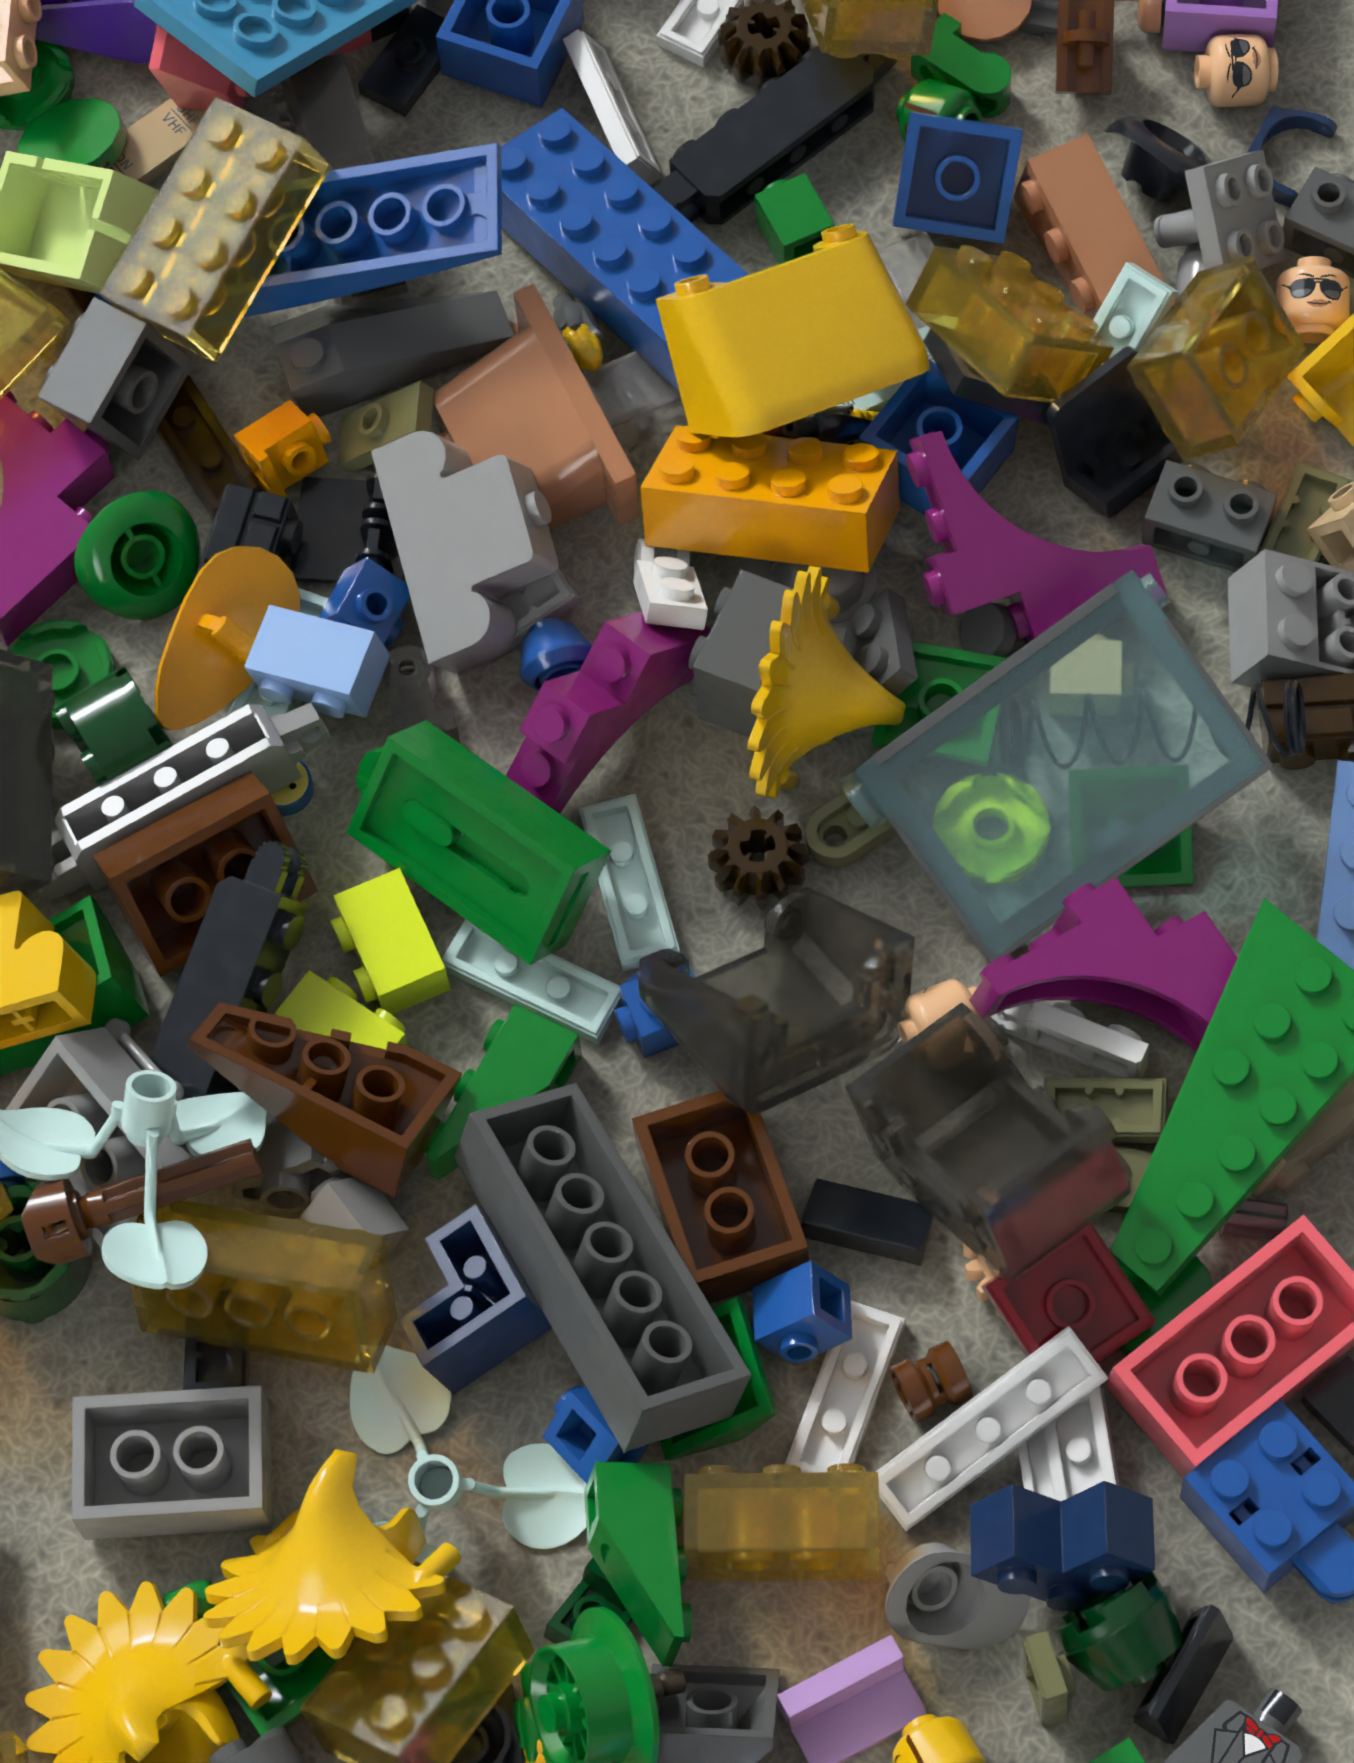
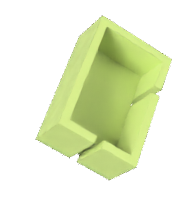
M6 151L0 169V269L29 280L129 300L144 251L137 248L140 239L148 241L151 228L156 220V212L163 192L115 170L50 158L43 159L38 156Z

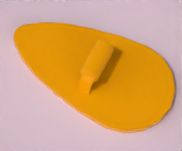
M234 546L216 553L199 570L182 601L158 666L155 686V717L162 728L177 731L202 722L222 710L254 681L245 670L244 665L268 606L273 605L300 612L301 595L294 574L279 556L261 547Z

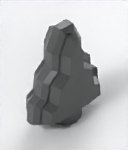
M267 1112L264 1141L257 1152L262 1174L235 1182L232 1195L238 1200L262 1203L273 1211L297 1212L309 1206L311 1191H314L316 1187L327 1179L337 1177L341 1170L333 1161L323 1157Z

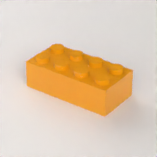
M688 425L675 426L640 487L645 546L869 573L900 510L897 450L876 448L866 443L846 445L820 442L812 437L793 439L767 436L763 433L744 437L690 433Z

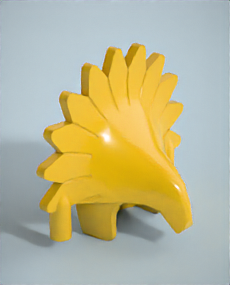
M809 566L807 572L798 571L793 591L787 589L784 591L780 621L773 620L770 625V652L759 663L758 669L762 685L751 704V713L757 719L747 745L748 750L755 751L749 771V778L757 780L755 795L777 799L781 789L791 790L795 788L799 777L797 772L791 768L793 763L819 745L832 744L834 737L871 725H897L902 722L904 717L905 703L870 676L854 660L837 637L829 620L838 615L840 606L838 601L828 594L830 578L822 576V569L820 567Z
M335 1449L312 1480L300 1510H294L267 1536L256 1535L252 1537L249 1543L253 1555L231 1558L221 1563L222 1573L228 1580L206 1587L205 1595L207 1602L216 1604V1606L206 1611L203 1617L208 1628L225 1627L218 1634L222 1648L228 1649L248 1643L246 1651L250 1661L261 1660L283 1648L288 1665H296L303 1661L318 1646L331 1658L339 1659L347 1653L354 1636L373 1643H383L388 1640L387 1621L420 1620L424 1615L421 1604L417 1599L443 1594L447 1589L444 1577L460 1563L461 1555L452 1544L442 1543L419 1567L413 1565L426 1543V1538L416 1512L412 1508L405 1507L387 1524L374 1525L359 1506L353 1489L357 1463L356 1453Z
M145 1581L139 1586L130 1610L116 1594L110 1591H103L98 1599L97 1626L75 1615L70 1614L66 1616L64 1625L72 1651L45 1649L39 1653L38 1660L55 1684L29 1692L25 1697V1703L28 1707L50 1720L28 1737L26 1746L34 1752L56 1754L57 1756L53 1763H210L209 1758L213 1753L224 1745L240 1739L232 1717L215 1689L229 1681L252 1710L263 1706L273 1693L248 1664L250 1662L246 1651L248 1643L224 1649L221 1647L218 1634L225 1627L208 1628L204 1617L197 1621L198 1596L195 1590L186 1587L181 1589L165 1608L157 1586L154 1583Z

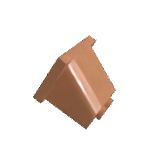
M533 283L513 292L518 333L434 392L432 415L441 430V433L437 435L463 448L468 453L472 466L502 454L531 468L538 491L544 495L551 510L552 521L548 524L549 530L605 504L608 505L619 526L640 517L636 473L535 284Z

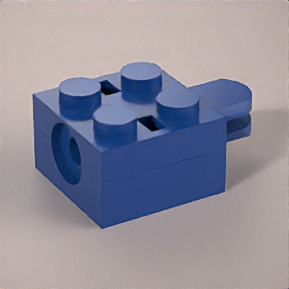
M1280 1399L1183 1478L1180 1499L1263 1594L1292 1570L1296 1569L1323 1600L1331 1604L1346 1603L1354 1599V1539L1344 1529L1354 1520V1481Z

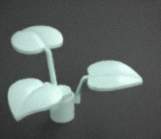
M154 1070L138 1071L128 1077L125 1086L124 1102H112L111 1114L96 1137L92 1125L83 1116L72 1111L47 1107L18 1110L0 1109V1160L11 1170L28 1178L51 1181L73 1177L79 1171L81 1158H96L119 1122H121V1127L130 1142L146 1147L145 1224L131 1222L113 1227L104 1236L101 1249L102 1259L106 1267L122 1280L146 1288H169L171 1290L183 1289L198 1281L205 1270L208 1252L205 1239L192 1224L179 1220L157 1224L158 1144L162 1142L164 1137L169 1135L174 1145L186 1144L189 1152L195 1157L251 1138L253 1146L258 1152L264 1141L267 1114L264 1108L244 1092L206 1095L177 1101L175 1099L177 1089L175 1081L170 1076Z
M369 1340L365 1343L358 1356L351 1378V1419L360 1439L377 1453L385 1455L394 1454L403 1449L410 1441L412 1442L416 1451L417 1461L410 1469L408 1485L412 1495L419 1502L415 1512L424 1534L431 1510L445 1511L454 1507L460 1501L463 1492L506 1499L502 1508V1521L505 1528L522 1545L533 1549L546 1550L566 1545L576 1539L586 1529L584 1491L587 1484L550 1444H530L510 1453L503 1466L506 1487L474 1481L472 1478H463L460 1470L450 1459L439 1454L429 1455L421 1435L436 1432L447 1421L451 1409L452 1393L422 1367L415 1353L397 1349L376 1340ZM388 1521L376 1522L373 1524L379 1526L387 1524ZM425 1544L413 1565L419 1567L437 1548ZM440 1595L418 1598L417 1600L421 1604L422 1612L425 1613L439 1599ZM387 1621L388 1630H391L411 1621Z

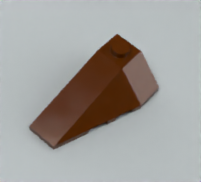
M219 1002L191 1036L188 1048L323 1157L333 1161L341 1171L395 1197L423 1158L431 1138L457 1089L462 1073L406 1045L388 1041L386 1049L350 1041L352 1035L350 1032L332 1028L330 1036L296 1029V1025L290 1018Z

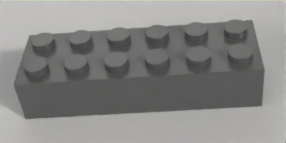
M570 1084L469 1113L454 1158L623 1452L732 1417L751 1377V1373L578 1084Z

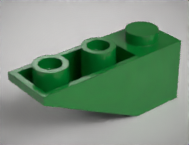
M514 1004L505 1021L500 1018L497 1019L491 1026L484 1041L483 1051L486 1054L476 1071L468 1069L462 1076L454 1093V1101L457 1103L446 1122L440 1121L425 1151L431 1176L440 1180L459 1167L454 1155L469 1113L565 1086L582 1057L579 1034L517 1004Z
M595 1461L584 1491L588 1550L661 1665L672 1667L682 1642L690 1641L693 1626L692 1608L690 1603H682L680 1584H684L687 1578V1549L685 1545H677L676 1527H680L683 1516L682 1491L680 1488H672L671 1464Z

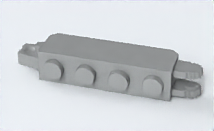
M311 702L285 714L280 713L268 717L262 705L247 704L59 809L54 818L58 830L40 839L37 844L33 843L24 852L23 859L28 871H31V873L36 872V874L43 873L40 878H37L38 882L36 883L41 897L50 901L52 899L58 900V898L64 897L65 894H70L88 883L95 892L107 886L93 855L249 771L258 778L270 794L302 778L296 764L306 757V753L330 738L329 731Z

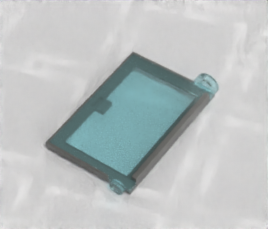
M1132 569L1114 583L1109 584L872 755L869 760L839 781L850 802L873 830L887 820L890 821L990 963L1005 954H1011L1055 923L1065 909L1062 901L1071 892L1090 882L1095 888H1098L1114 878H1118L1274 767L1263 749L1161 609L1171 601L1150 572L1139 579Z

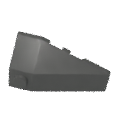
M497 291L323 306L271 326L276 351L291 392L300 410L306 416L315 413L318 417L342 410L491 352L514 336Z

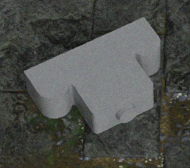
M424 430L413 432L372 450L374 465L428 664L456 674L497 657L508 649L513 642L516 632L515 618L511 610L503 603L498 602V597L553 574L559 566L548 524L552 521L551 510L544 495L538 491L532 469L502 454L472 466L471 459L463 448L433 432Z

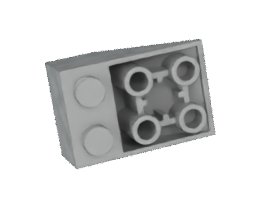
M1264 549L1228 578L1231 683L1252 688L1255 682L1260 685L1261 679L1354 673V571Z

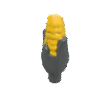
M562 292L553 300L555 309L552 318L577 365L583 370L594 372L602 364L603 350L601 341L606 336L598 328L593 311L585 304L575 301L570 293Z

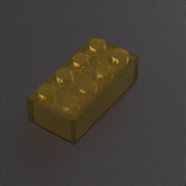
M214 97L100 290L99 295L115 308L148 323L163 337L216 363L326 177L331 165L303 137Z
M187 1199L156 1209L157 1224L175 1220L192 1224L205 1239L208 1256L202 1276L189 1287L178 1290H171L169 1288L151 1289L130 1283L142 1332L180 1339L191 1337L196 1338L198 1342L229 1348L236 1346L246 1351L374 1374L398 1319L383 1235L369 1233L361 1229H345L310 1223L303 1219H287L253 1213L240 1208L230 1209L201 1204ZM144 1213L138 1215L135 1223L145 1224Z

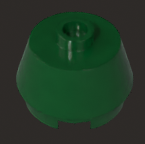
M1153 1571L1130 1581L1133 1586L1127 1590L1124 1588L1118 1591H1108L1086 1601L1084 1607L1069 1611L1062 1617L1066 1624L1062 1623L1052 1628L1064 1648L1060 1655L1065 1654L1067 1661L1103 1691L1115 1689L1128 1682H1131L1133 1687L1148 1682L1166 1668L1163 1661L1183 1643L1170 1586L1162 1587Z

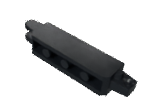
M877 28L848 44L837 35L822 47H813L802 57L798 65L782 77H774L768 80L755 97L740 108H732L725 112L718 119L715 126L697 140L691 139L683 143L669 160L670 174L660 181V185H655L654 190L691 223L698 217H701L707 224L723 225L755 201L754 194L763 191L769 184L777 180L785 179L874 112V85L898 62V48Z
M269 840L268 843L263 842L262 846H258V851L254 852L256 857L252 858L244 880L230 876L218 882L150 1055V1059L164 1074L182 1084L184 1088L183 1099L239 1092L238 1087L190 1050L188 1043L191 1036L219 1002L267 1013L269 1006L278 998L283 984L281 974L291 949L299 943L305 927L303 917L308 907V904L297 900L305 879L303 874L307 872L306 867L309 865L306 863L308 858L304 857V852L299 851L298 848L282 845L283 843Z

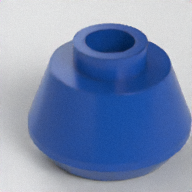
M559 618L543 619L530 627L529 634L522 641L521 679L525 684L540 691L545 681L580 671L593 645L574 624L562 622Z

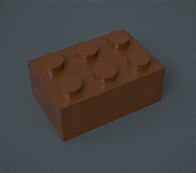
M249 771L93 855V858L143 954L158 975L162 977L186 964L218 882L230 876L244 880L252 858L256 857L254 852L258 851V846H262L263 842L268 843L271 840L283 843L282 845L297 847L270 792ZM307 867V872L303 874L305 879L297 897L298 901H302L318 892Z
M750 1081L632 1118L636 1146L665 1231L709 1304L751 1291L752 1287L809 1262L808 1245Z

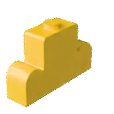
M18 890L0 895V1049L91 1024L96 989V972L58 933L54 932V925Z

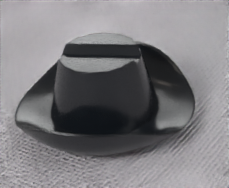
M1136 116L1123 117L1111 123L1104 130L1106 133L1121 134L1131 140L1121 170L1122 177L1126 181H1136L1141 185L1142 192L1145 195L1161 202H1168L1183 187L1188 191L1185 176L1186 170L1212 163L1208 155L1190 139L1148 118Z

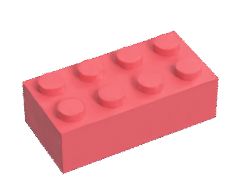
M1302 1215L1111 1369L1105 1387L1181 1477L1184 1478L1280 1399L1283 1403L1288 1401L1354 1347V1271L1306 1216Z

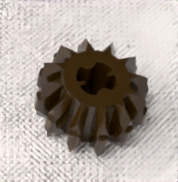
M745 0L743 9L729 7L726 23L721 24L718 31L721 61L725 69H733L738 84L754 76V83L759 90L764 85L765 78L782 77L798 65L802 57L811 49V38L808 37L809 27L805 14L795 13V6H793L791 0H787L779 5L775 4V0H764L763 3Z
M754 805L750 809L749 820L743 821L739 816L731 812L727 818L728 830H715L712 835V846L715 850L708 854V866L710 870L718 872L715 876V886L720 892L733 889V901L738 907L750 895H756V904L763 911L768 904L767 894L773 893L779 900L786 903L790 898L789 885L802 886L806 879L805 869L802 866L809 862V847L806 844L800 843L802 840V829L798 826V823L784 826V814L779 809L771 814L768 819H762L760 809ZM758 852L765 853V860L760 862L752 861V854Z

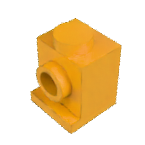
M288 400L233 435L251 472L259 484L271 494L287 497L285 489L329 462L323 446L332 441L327 428L315 413L306 416L291 400Z

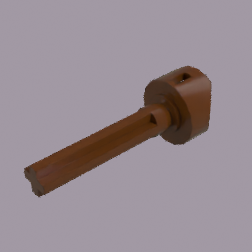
M251 1138L157 1169L156 1209L262 1174L259 1156ZM145 1174L88 1192L82 1197L74 1189L69 1179L51 1180L36 1185L21 1214L27 1239L35 1258L46 1263L63 1265L91 1256L93 1250L91 1241L92 1228H101L144 1213Z

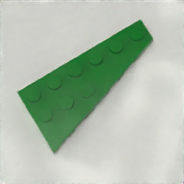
M1265 898L1257 912L1110 1250L1116 1260L1159 1297L1354 1079V970Z

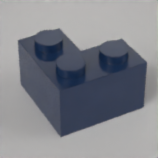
M476 1204L425 1238L449 1285L398 1319L422 1367L453 1394L552 1328L489 1217Z
M1102 1481L1063 1501L1011 1484L970 1504L971 1576L998 1585V1589L1004 1593L1024 1594L1047 1602V1606L1051 1609L1073 1611L1084 1607L1086 1601L1108 1591L1122 1590L1129 1585L1130 1581L1155 1570L1153 1498L1113 1483Z

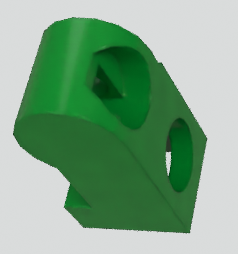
M944 12L912 47L911 76L918 81L934 79L968 90L975 98L982 118H993L1001 115L1010 104L1011 68L1009 63L997 54L982 53L961 39L962 23Z

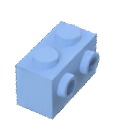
M269 605L244 668L258 685V692L274 702L290 704L292 699L307 703L311 702L317 711L327 716L342 718L345 713L366 718L391 655L374 631Z

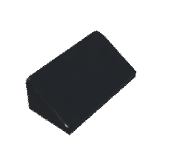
M816 1178L800 1225L807 1239L921 1266L936 1206Z
M1212 1604L1191 1613L1181 1631L1182 1645L1165 1659L1164 1664L1166 1668L1154 1678L1133 1715V1718H1135L1133 1722L1167 1744L1173 1745L1177 1741L1233 1641L1232 1631L1222 1612Z

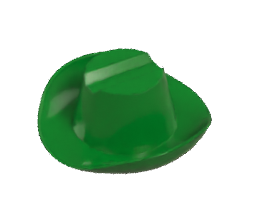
M149 490L131 493L116 499L104 507L83 532L78 541L74 556L76 576L86 595L102 609L127 619L151 620L172 611L182 604L195 579L201 561V541L192 516L177 499L160 491Z

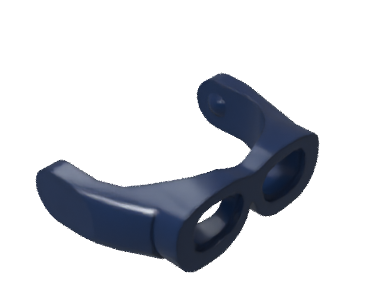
M1273 104L1247 153L1262 150V146L1270 138L1280 132L1295 128L1308 129L1332 138L1337 130V125L1330 118L1317 113L1283 109ZM1273 179L1272 195L1274 202L1291 207L1298 193L1287 186L1277 183Z

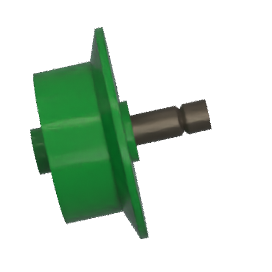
M602 1606L588 1608L579 1615L572 1631L571 1640L539 1648L532 1659L529 1675L530 1700L534 1721L542 1744L553 1763H657L660 1730L656 1700L661 1699L662 1696L669 1697L684 1693L686 1689L684 1674L678 1667L660 1671L658 1674H650L642 1652L629 1628L617 1614Z

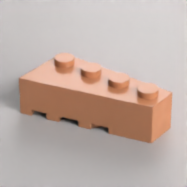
M1088 133L1027 160L1013 199L1069 288L1077 308L1085 314L1090 324L1126 262L1136 264L1166 283ZM1176 301L1173 302L1142 356L1143 365L1181 348L1191 330Z

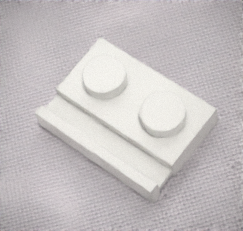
M1101 1385L1018 1447L1025 1489L1063 1501L1102 1481L1120 1486L1105 1394Z

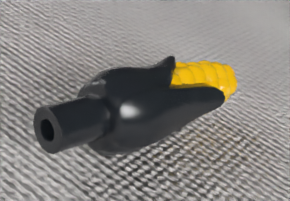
M853 404L834 406L782 426V431L787 437H812L820 442L854 445L859 442L860 435L879 412L854 409Z

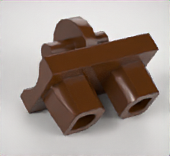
M1058 0L1055 94L1111 95L1114 0Z

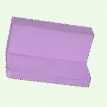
M892 1635L883 1638L777 1695L779 1711L808 1763H842L902 1731L915 1718L926 1715V1708L904 1670V1656Z

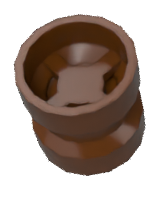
M948 1341L929 1348L926 1357L915 1362L904 1359L889 1366L896 1391L914 1423L933 1416L936 1407L948 1402L958 1405L973 1398L972 1388L963 1365Z

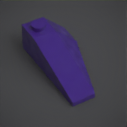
M40 0L42 16L37 21L36 40L133 63L150 62L157 24L134 7V0Z

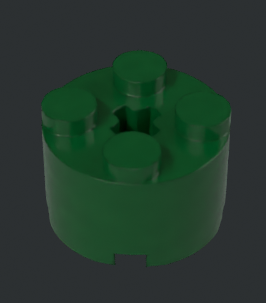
M125 666L66 699L62 705L53 709L65 731L74 740L82 753L80 757L97 785L100 786L173 746L166 732L157 722L154 712L150 709L144 697L141 696L140 689Z
M25 1182L26 1185L8 1187L2 1184L0 1185V1316L10 1320L36 1324L59 1313L76 1299L88 1279L92 1266V1256L63 1265H55L37 1260L27 1239L21 1214L36 1185L41 1183ZM20 1249H23L24 1251L27 1252V1253L24 1254V1255L19 1253V1254H17V1255L15 1256V1254H16Z

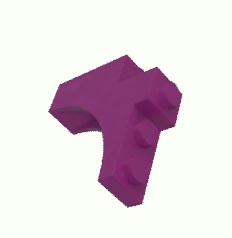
M0 381V457L3 469V494L0 509V641L8 647L78 582L74 566L75 550L80 537L94 518L82 507L115 476L108 458L111 450L102 437L89 430L83 432L67 418L53 429L50 423L37 411L32 410L27 414L16 405L17 400L15 396Z
M942 431L930 432L909 440L913 453L906 455L907 465L916 487H925L931 509L925 511L930 534L936 544L943 542L946 549L942 553L925 558L929 572L922 574L923 586L933 607L940 605L943 614L956 615L1010 596L1012 604L1006 606L1014 623L1017 633L1016 638H1024L1025 643L1028 644L1109 584L1116 583L1132 570L1137 574L1157 604L1169 601L1151 545H1135L1126 549L1092 552L1067 548L1033 536L1006 520L992 509L974 490L954 460ZM1125 613L1124 615H1122V616L1119 617V618L1128 616V614Z
M642 611L606 621L580 671L543 683L519 729L526 737L506 776L560 814L587 775L613 744L660 700L692 681L694 673L688 666L692 649L699 636L708 637L711 629L706 625L704 630L648 624L645 623Z
M1114 878L1098 888H1095L1090 882L1071 892L1062 901L1065 909L1051 930L1035 939L1028 946L1029 952L1013 960L1010 954H1005L988 964L979 973L982 981L969 999L982 1020L1003 1010L1041 1001L1074 1000L1112 1006L1141 1016L1161 1026L1197 1052L1238 957L1205 911L1185 922L1180 916H1175L1153 931L1119 880Z

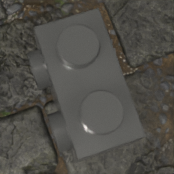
M1315 166L1284 218V248L1304 257L1320 256L1331 260V267L1342 270L1353 279L1354 181L1339 173L1331 174Z
M1166 460L1144 518L1142 544L1151 545V547L1236 572L1259 554L1274 519L1278 494L1267 491L1262 485L1254 481H1234L1212 474L1208 469L1198 464H1179Z

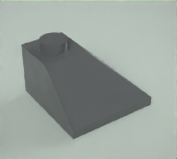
M652 1663L651 1674H658L660 1671L678 1667L683 1672L686 1681L684 1693L669 1697L662 1696L661 1699L656 1700L660 1730L657 1763H757L773 1750L780 1669L673 1664L672 1667Z

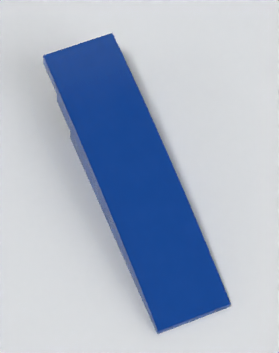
M498 143L179 196V207L158 210L148 241L140 239L137 249L144 251L129 300L95 293V298L148 323L161 334L342 297L501 255V147Z

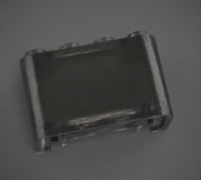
M961 1002L845 1088L877 1158L897 1183L1001 1278L1012 1283L1130 1195L1131 1190L1128 1180L1133 1174L1128 1163L1113 1145L1111 1139L1116 1136V1130L1106 1114L1095 1105L1088 1109L1077 1102L1065 1110V1116L1061 1114L1050 1094L1041 1086H1037L1034 1089L1028 1086L1018 1068L1007 1058L1003 1048L1008 1046L1009 1042L998 1023L989 1015L981 1019Z

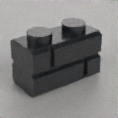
M233 484L225 485L196 576L199 570L216 553L234 546L261 547L279 556L283 562L287 553L295 554L301 542L303 522L298 520V515L292 501L284 496L263 491L259 493L253 489Z

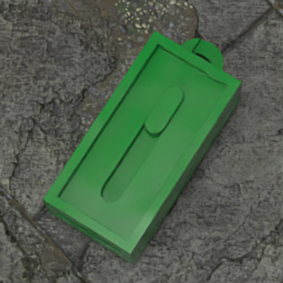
M427 720L389 736L385 745L365 754L360 761L358 775H355L356 785L362 797L346 831L348 835L394 868H400L405 876L529 965L563 948L568 943L611 853L609 848Z

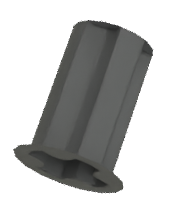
M1247 1198L1219 1229V1237H1221L1222 1232L1274 1239L1286 1229L1288 1204Z

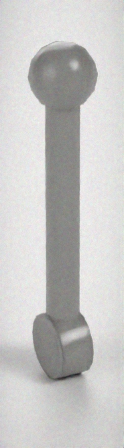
M113 1018L106 1024L105 1028L143 1070L162 1072L130 1037V1025L126 1021ZM175 1081L177 1087L175 1099L179 1101L183 1099L184 1088L182 1084Z

